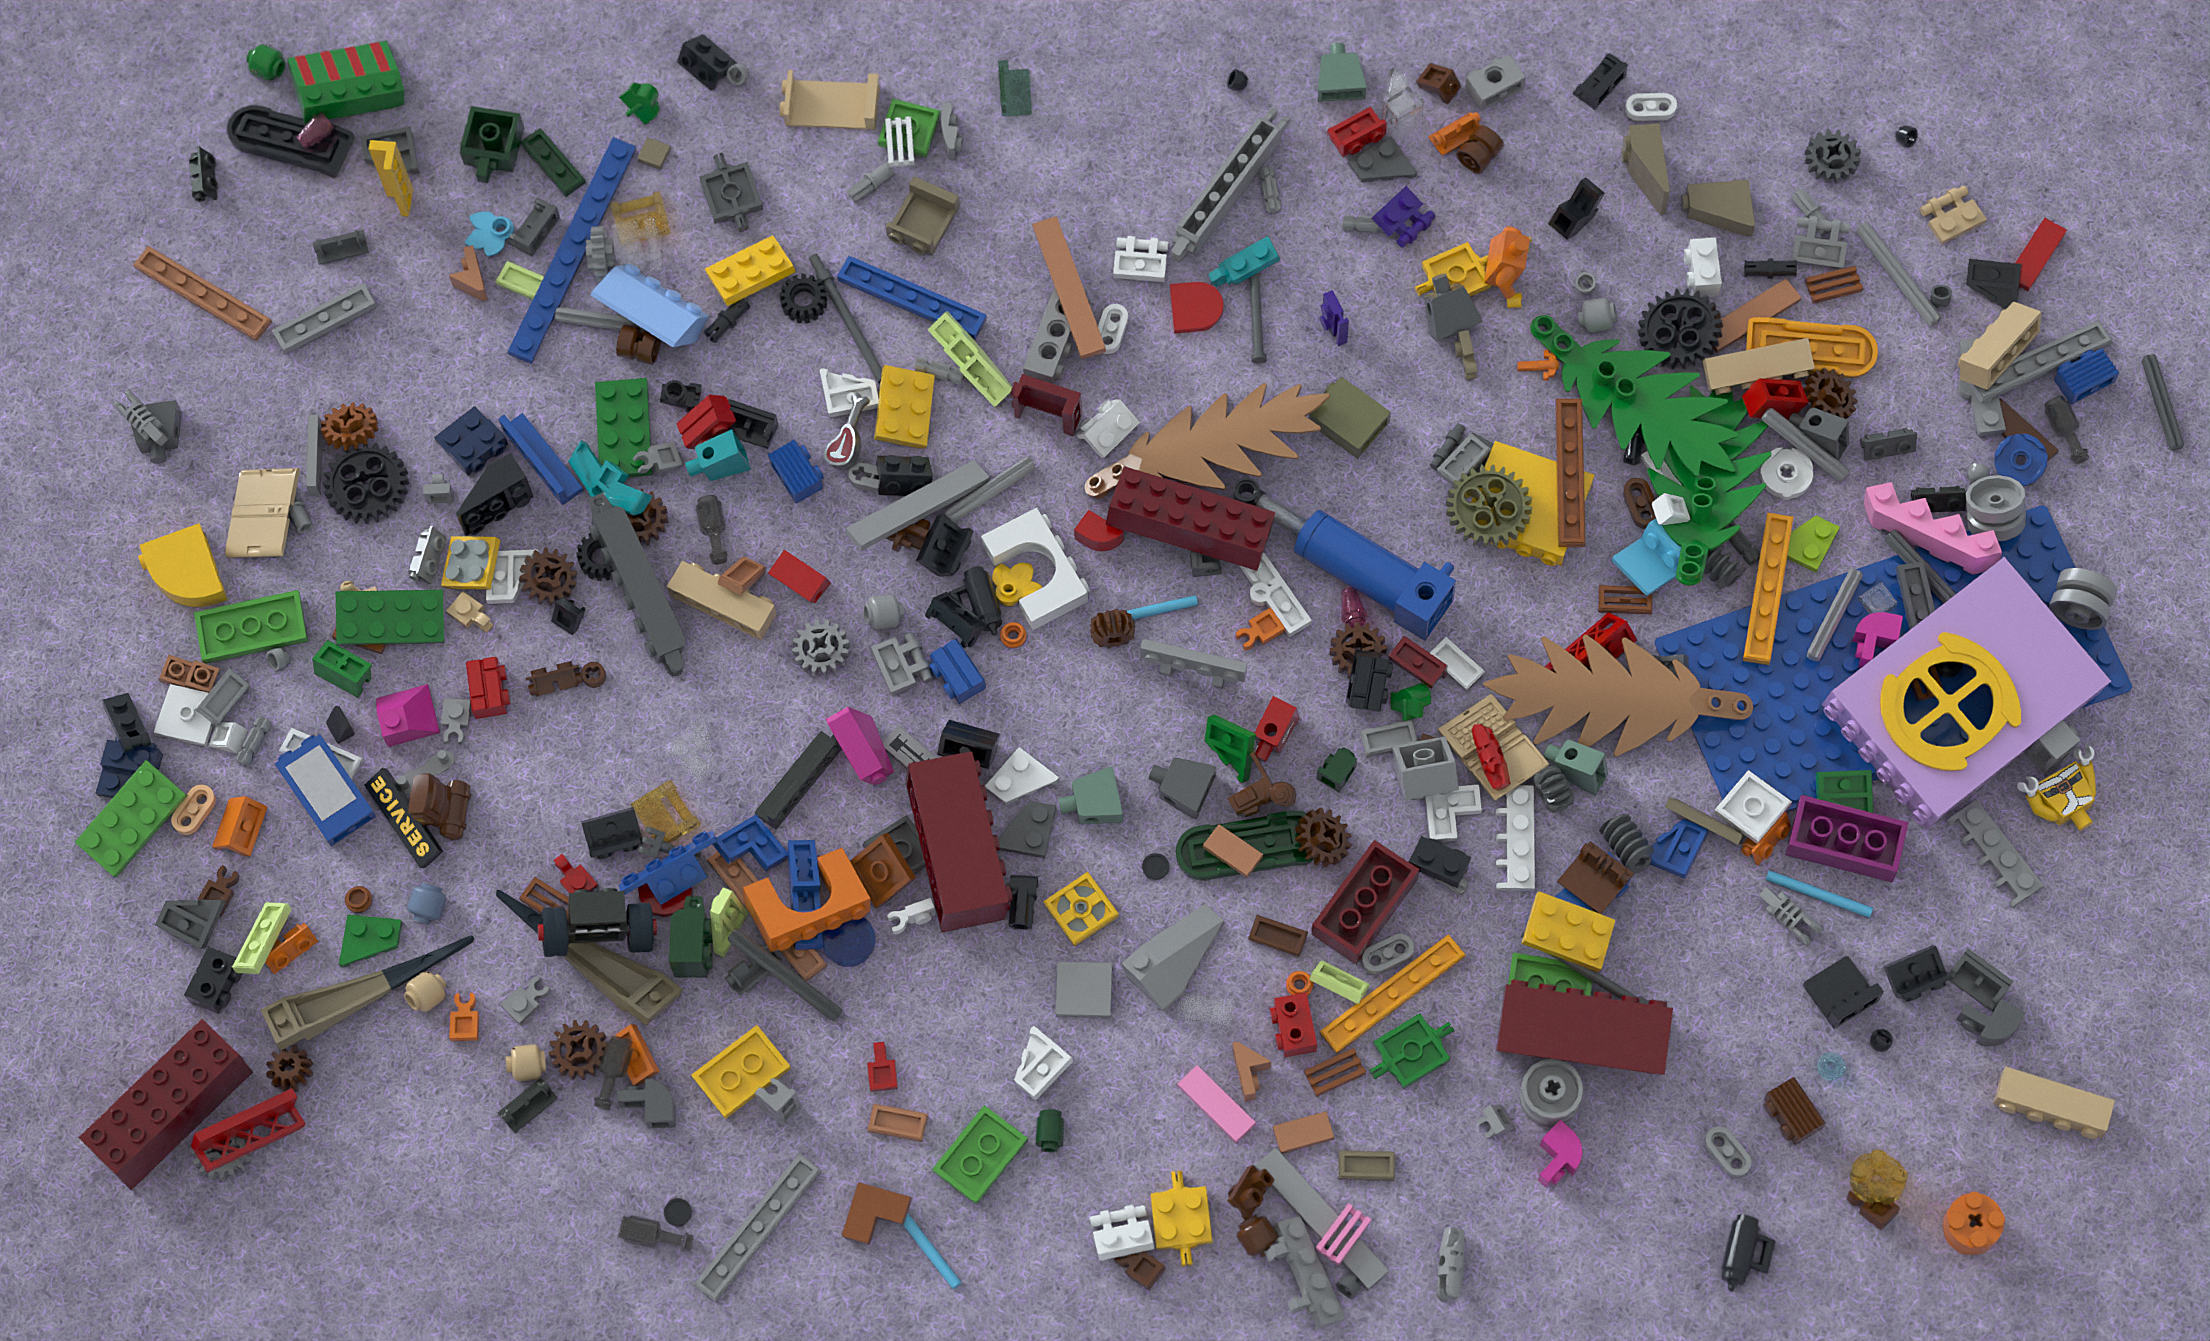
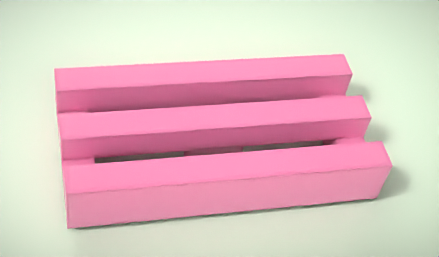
M1348 1203L1316 1246V1250L1339 1266L1372 1219L1368 1216L1365 1217L1361 1211L1355 1210ZM1351 1214L1353 1217L1330 1248L1326 1250L1324 1248L1346 1217ZM1358 1220L1362 1222L1337 1257L1333 1255Z

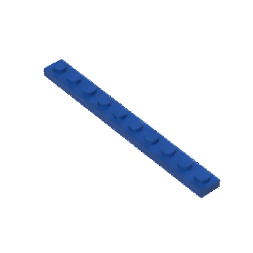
M615 137L612 138L508 349V355L532 364L555 317L556 308L560 307L586 254V240H591V227L600 225L635 154L636 146Z

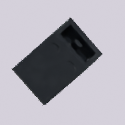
M511 453L486 467L456 512L465 536L480 533L485 528V525L493 520H502L509 511L516 507L522 508L526 506L530 499L534 497L527 477Z

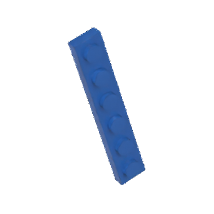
M849 255L837 275L839 282L932 322H936L948 311L974 340H976L987 320L986 314Z

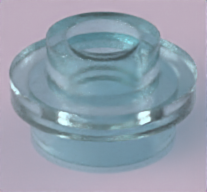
M1825 1053L1817 1062L1818 1073L1824 1079L1837 1080L1845 1071V1062L1836 1053ZM1834 1062L1836 1069H1829L1827 1063Z

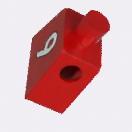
M1272 696L1254 732L1256 734L1255 741L1258 743L1254 752L1258 759L1265 763L1272 750L1280 754L1300 719L1297 707L1275 696ZM1272 731L1277 732V733H1276L1274 736H1272V737L1267 736L1269 732H1272Z

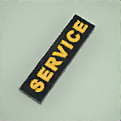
M381 768L364 786L418 866L426 868L443 850L427 826L420 824L408 812L409 800L389 770Z

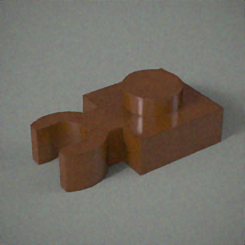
M224 865L220 866L217 871V881L208 880L197 899L225 900L226 902L220 917L234 895V892L229 887L235 885L240 877L238 872L234 871L230 878H224L227 872V868Z
M1858 1182L1856 1190L1861 1195H1855L1852 1191L1848 1192L1846 1198L1848 1202L1855 1206H1861L1859 1214L1881 1231L1899 1213L1900 1207L1879 1191L1874 1195L1870 1194L1868 1187L1862 1182Z
M1145 1251L1140 1252L1138 1256L1133 1253L1123 1259L1119 1257L1114 1258L1120 1267H1128L1125 1271L1128 1277L1147 1290L1152 1288L1166 1270L1164 1264Z

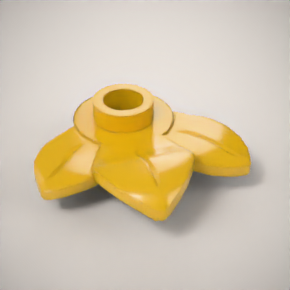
M1002 563L996 566L992 574V582L996 586V598L1001 604L1013 606L1020 599L1042 588L1039 583L1032 581L1033 567L1030 563H1018L1011 569Z

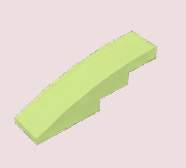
M948 311L928 329L944 347L943 350L960 367L959 370L994 407L1011 392L1012 386Z

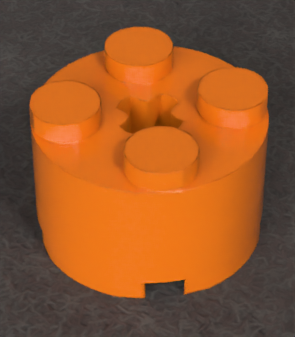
M1974 1191L1964 1194L1951 1204L1944 1215L1943 1232L1945 1239L1954 1250L1961 1254L1977 1255L1985 1253L1994 1246L2004 1229L2005 1216L1999 1205L1992 1198ZM1972 1221H1975L1977 1223V1225L1974 1226V1228L1970 1227L1969 1223Z

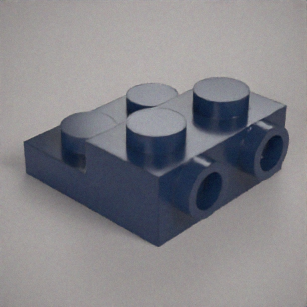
M476 406L472 407L434 437L435 441L467 476L472 472L477 473L483 469L486 461L493 456L501 455L508 445L504 434L490 419L487 420Z
M117 737L115 741L107 740L100 763L102 772L95 793L97 796L113 798L145 760L149 761L159 770L163 758L162 752L157 748L156 744L151 742V746H137L132 751L124 753Z

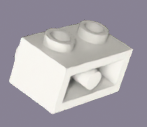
M1716 237L1690 239L1688 249H1684V263L1689 265L1687 286L1692 289V296L1696 291H1699L1701 298L1706 295L1708 297H1719L1722 281Z

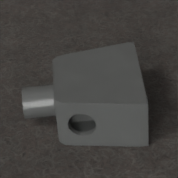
M1440 274L1432 278L1435 291L1424 296L1429 334L1432 338L1440 340L1483 322L1463 285L1458 283L1450 285L1447 274Z
M176 400L145 404L147 409L163 424L159 429L168 440L162 446L157 444L151 437L145 440L131 425L141 453L150 452L151 463L161 464L166 462V450L178 448L182 410Z
M1810 408L1805 417L1794 412L1789 418L1790 423L1838 461L1840 460L1849 445V420L1816 408Z
M1176 757L1173 758L1169 769L1154 764L1148 779L1161 784L1159 789L1160 799L1191 818L1197 819L1216 777V767Z

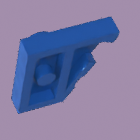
M1682 819L1673 826L1671 831L1663 833L1656 838V842L1651 845L1654 848V852L1651 855L1652 861L1650 865L1686 879L1708 835V829Z

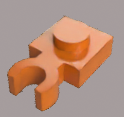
M1270 607L1250 619L1248 624L1251 628L1239 629L1235 634V638L1237 640L1241 637L1249 638V641L1243 644L1244 651H1247L1254 646L1255 641L1258 639L1264 645L1285 632V627Z
M456 993L454 1002L458 1012H450L449 1039L451 1041H479L478 1011H472L476 1006V997L474 993H470V1000L467 1003H461V995Z

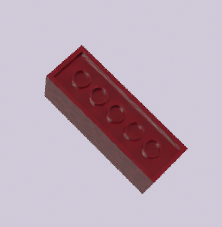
M972 752L908 763L905 784L941 933L1005 920L1006 913L1010 910L1009 901H1012L1010 886L1005 885L1003 876H1006L1005 864L1003 860L998 859L997 851L1000 850L997 835H992L991 826L994 824L991 810H986L984 802L987 801L985 785H980L978 776H981L980 763L978 760H974Z
M1511 980V985H1504L1496 1051L1665 1075L1673 1008L1667 1007L1668 1002L1649 1000V1004L1639 1003L1640 998L1632 996H1621V1000L1611 999L1612 994L1604 992H1594L1593 996L1584 995V990L1576 988H1566V993L1556 991V986L1539 984L1538 989L1528 987L1529 982Z
M201 1019L78 1138L132 1190L235 1091L253 1071L243 1058L212 1027Z

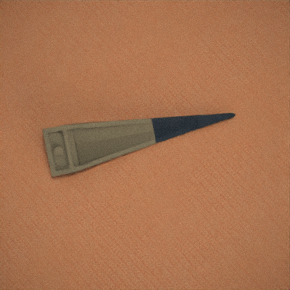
M496 890V896L538 934V925L542 924V915L503 891ZM568 937L567 956L562 957L624 1013L628 1011L644 1025L647 1026L681 996L683 989L663 973L625 958L593 942L569 943Z
M467 936L417 958L359 978L283 997L261 1009L262 1015L281 1051L303 1038H306L308 1041L470 945L473 943L474 937Z

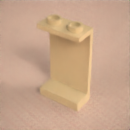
M788 70L787 79L782 81V94L785 95V102H780V117H784L785 126L876 130L880 92L879 74L868 73L867 83L795 80L793 70Z

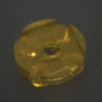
M1876 1149L1872 1153L1861 1155L1854 1161L1850 1171V1186L1853 1192L1863 1201L1871 1204L1877 1201L1883 1202L1882 1205L1894 1203L1902 1196L1908 1173L1896 1159L1887 1155L1885 1151ZM1873 1176H1881L1884 1182L1881 1180L1874 1181Z

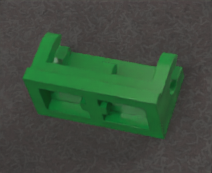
M329 640L325 642L312 658L315 675L357 698L363 692L362 685L364 681L369 683L371 680V663Z

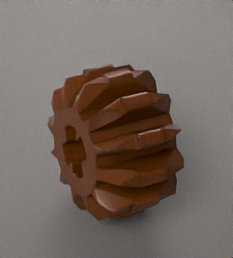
M1106 610L1104 613H1097V616L1091 619V638L1099 647L1107 646L1109 649L1114 646L1119 647V645L1128 644L1130 640L1134 639L1135 622L1132 619V614L1127 613V610Z
M293 1045L289 1052L287 1048L281 1050L279 1055L276 1052H272L271 1055L275 1060L266 1062V1066L270 1069L266 1072V1076L268 1079H272L271 1084L274 1088L281 1086V1090L285 1092L289 1090L291 1085L293 1091L298 1092L299 1087L297 1084L299 1082L307 1086L308 1082L304 1076H313V1071L309 1069L313 1065V1061L307 1058L308 1053L305 1050L299 1051L298 1047ZM289 1065L290 1067H294V1069L290 1072L289 1070H285L286 1066Z

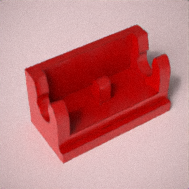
M783 550L768 572L770 576L809 602L813 601L814 603L818 601L831 584L825 576L786 550Z

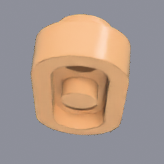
M196 785L191 788L187 793L188 796L173 813L171 822L179 834L191 835L195 833L215 806L216 796L210 787ZM201 797L207 798V801L204 804L198 803V800ZM185 819H191V823L188 826H183Z

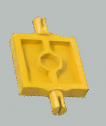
M1466 242L1422 261V268L1428 277V281L1415 286L1417 295L1421 296L1430 291L1434 292L1435 288L1432 278L1440 274H1447L1450 285L1455 283L1463 285L1470 297L1491 288V285L1484 283L1488 255L1480 258L1474 253L1469 242Z
M1173 1171L1171 1172L1173 1188L1164 1192L1150 1193L1157 1250L1171 1248L1180 1250L1181 1266H1187L1186 1255L1188 1266H1192L1191 1249L1198 1245L1213 1243L1206 1186L1184 1187L1183 1171H1177V1176L1176 1172Z

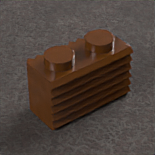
M1795 1077L1767 1092L1764 1097L1765 1103L1763 1105L1766 1112L1771 1118H1777L1781 1124L1779 1127L1781 1134L1787 1141L1791 1140L1794 1145L1822 1130L1826 1124Z

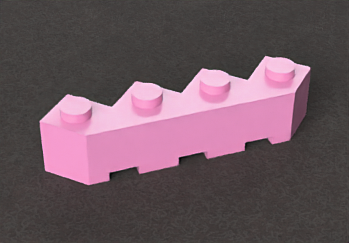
M1892 482L1866 488L1864 506L1872 527L1880 531L1882 529L1889 532L1897 530L1910 545L1914 547L1918 545L1930 551L1929 554L1947 563L1952 561L1964 567L1963 570L1971 574L1985 572L2001 560L2002 551L1994 530L1968 536L1960 514L1934 520L1926 498L1900 504Z

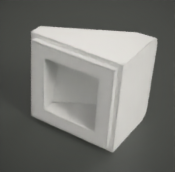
M1664 493L1652 503L1659 525L1682 523L1690 520L1683 497Z
M220 722L214 729L209 747L238 754L248 730L237 723Z

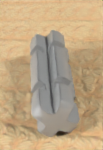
M1264 166L1259 172L1261 180H1264L1261 184L1264 201L1267 202L1265 203L1266 212L1268 214H1277V212L1281 211L1280 200H1277L1279 199L1277 181L1273 179L1276 177L1273 167Z
M1354 215L1343 216L1342 227L1344 230L1353 231V228H1357V231L1377 232V230H1381V232H1384L1371 219L1373 216H1358V218H1354Z
M922 357L917 358L914 366L915 371L927 372L928 374L935 375V378L945 381L951 379V382L956 384H962L965 377L959 368L951 369L949 365L935 361L928 362V359Z
M262 716L257 717L254 723L255 728H251L242 745L243 750H239L236 756V761L239 764L247 767L251 764L253 760L252 755L257 753L265 738L264 733H267L272 725L269 719Z

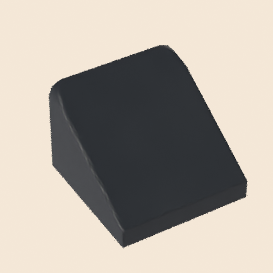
M335 706L326 721V725L337 744L354 736L355 733L340 706Z

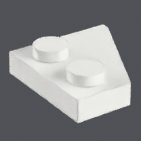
M1018 747L985 785V788L994 797L1007 805L1017 801L1022 796H1028L1037 792L1038 789L1050 784H1056L1059 781V777Z
M1033 1026L1030 1030L1027 1048H1024L1021 1057V1066L1017 1069L1014 1081L1018 1087L1036 1101L1073 1062V1059Z

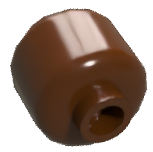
M1254 1214L1250 1219L1244 1220L1238 1225L1240 1230L1237 1232V1239L1249 1256L1259 1254L1261 1258L1265 1257V1251L1269 1250L1270 1246L1278 1238L1277 1232L1265 1216L1258 1217Z

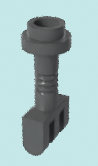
M647 826L646 832L655 835V838L652 840L643 836L642 842L652 846L650 850L645 847H639L638 852L656 858L659 851L669 853L677 846L663 841L665 832ZM701 852L695 854L698 861L700 859Z

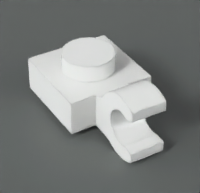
M928 898L905 906V910L890 912L887 917L889 921L894 919L900 920L898 926L892 927L893 934H900L905 930L908 923L925 924L936 914L932 900Z

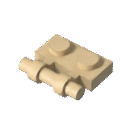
M1964 185L1957 189L1952 188L1948 190L1945 195L1939 198L1934 197L1928 200L1926 205L1919 208L1923 217L1930 213L1935 217L1929 221L1928 226L1941 245L1986 223V217L1973 199L1966 203L1962 201L1961 198L1969 194L1968 189ZM1952 203L1954 209L1944 213L1942 207Z

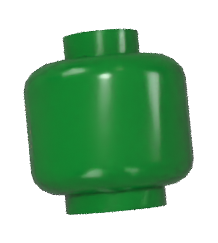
M264 44L251 49L246 57L249 72L266 81H272L275 78L281 77L286 67L283 54L279 50Z

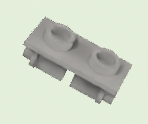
M430 526V529H424L419 535L415 551L421 553V556H413L408 570L409 578L419 581L421 577L427 583L432 584L433 577L437 572L438 561L445 547L446 536L434 526Z

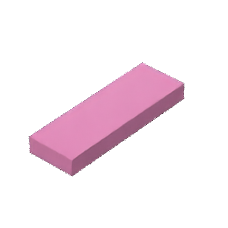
M1198 1065L1177 1084L1235 1143L1256 1125V1122Z

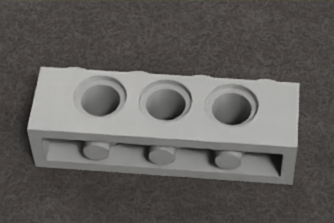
M1055 287L1023 367L1024 375L1055 384L1056 380H1061L1065 368L1062 363L1065 357H1070L1073 349V343H1071L1073 336L1065 315L1061 314L1063 309ZM1084 288L1085 294L1087 296V288ZM1055 332L1063 333L1060 337H1054L1052 334ZM1047 354H1052L1055 356L1052 359L1044 358V356Z

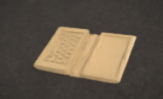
M300 468L241 470L225 549V556L227 558L284 555L290 522L287 516L290 506H294Z
M1490 694L1439 727L1438 732L1442 737H1446L1451 749L1491 798L1496 801L1550 764L1528 737L1523 735L1519 728L1516 727V722L1513 719L1503 720V716L1507 711L1494 695ZM1474 724H1482L1493 729V734H1495L1496 739L1499 741L1511 782L1509 786L1502 790H1494L1483 772L1471 733Z

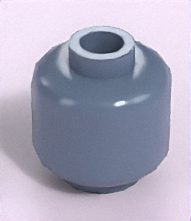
M423 882L421 886L413 888L407 910L414 914L413 920L429 924L430 919L438 920L441 918L447 898L442 893L443 888Z

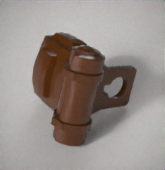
M1251 753L1250 755L1263 778L1227 798L1237 816L1244 815L1249 817L1254 814L1256 815L1260 812L1261 806L1271 802L1286 807L1294 805L1297 796L1295 788L1290 783L1283 781L1273 784L1256 753Z
M430 773L414 776L408 799V812L420 824L440 828V835L451 841L459 840L463 837V830L467 826L465 820L468 802L472 796L470 794L471 785L461 780H453L444 785L437 777Z

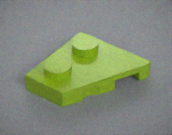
M1817 515L1791 532L1787 559L1817 573L1840 526Z

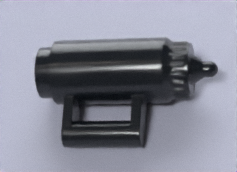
M982 566L970 568L964 572V585L950 591L949 594L962 603L960 595L967 593L973 609L970 611L985 623L983 631H990L993 636H996L997 628L1002 625V613L989 574Z
M1739 1214L1736 1220L1732 1222L1723 1258L1721 1277L1722 1280L1728 1283L1727 1289L1730 1292L1734 1291L1736 1285H1743L1750 1269L1768 1274L1776 1241L1759 1234V1220L1749 1215ZM1757 1241L1763 1243L1758 1264L1752 1262Z

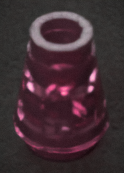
M321 112L318 116L314 115L296 138L307 148L331 135V131L335 127Z
M1352 587L1343 589L1341 591V621L1348 624L1351 628H1354L1356 621L1359 622L1360 627L1366 623L1367 612L1357 590Z

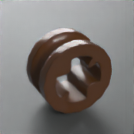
M589 662L581 670L583 682L588 687H600L606 680L604 667L598 662ZM599 670V678L592 677L590 680L588 679L590 678L589 671L596 672Z

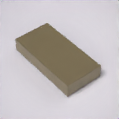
M1339 1150V1180L1395 1181V1152Z

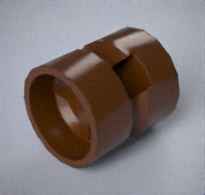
M1483 125L1478 126L1470 135V142L1465 141L1456 152L1459 162L1475 174H1481L1490 164L1491 159H1494L1504 147L1501 137L1491 128Z
M624 324L618 336L616 354L618 357L631 360L637 357L639 362L653 365L656 362L661 347V339L646 330L641 332L639 327Z

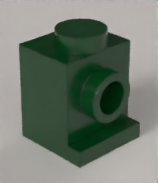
M1342 747L1334 755L1329 754L1323 764V768L1319 767L1317 770V780L1340 793L1357 767V758H1355L1354 753Z

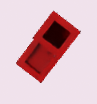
M1088 510L1074 529V539L1092 550L1109 551L1123 543L1124 531L1106 525L1105 519Z

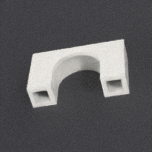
M1037 508L981 536L982 546L994 566L1024 552L1041 553L1053 562L1056 571L1052 580L1045 587L1019 600L1020 611L1032 631L1087 603L1088 592H1090L1083 577L1079 579L1075 572L1077 567L1071 556L1066 557L1062 551L1065 548L1058 535L1053 536L1050 530L1052 525L1046 514L1041 515Z

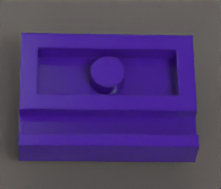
M1331 290L1323 294V304L1320 305L1322 311L1320 321L1325 331L1330 330L1333 337L1337 335V345L1340 346L1348 342L1349 320L1348 318H1343L1344 310L1335 293Z

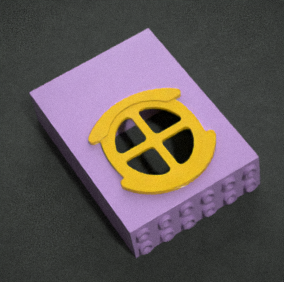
M2003 557L1832 690L1822 705L1826 716L1831 721H1836L1842 728L1843 736L1849 742L1853 741L1860 749L1858 752L1862 759L1867 763L1871 762L1877 770L1876 774L1879 779L1885 784L1888 783L1895 791L1894 796L1901 804H1906L1912 811L1911 815L1916 823L1920 826L1924 825L1928 829L2029 750L2050 729L2062 720H2067L2096 697L2111 680L2008 560ZM1942 662H1959L1975 669L1976 677L1954 694L1948 695L1929 674L1928 668ZM1918 678L1938 699L1939 705L1916 724H1909L1904 716V697L1909 684L1913 679ZM1987 684L1993 694V710L1985 728L1977 730L1958 708V703L1980 685ZM1948 713L1966 732L1969 740L1961 745L1941 747L1926 743L1920 737V733L1943 714Z

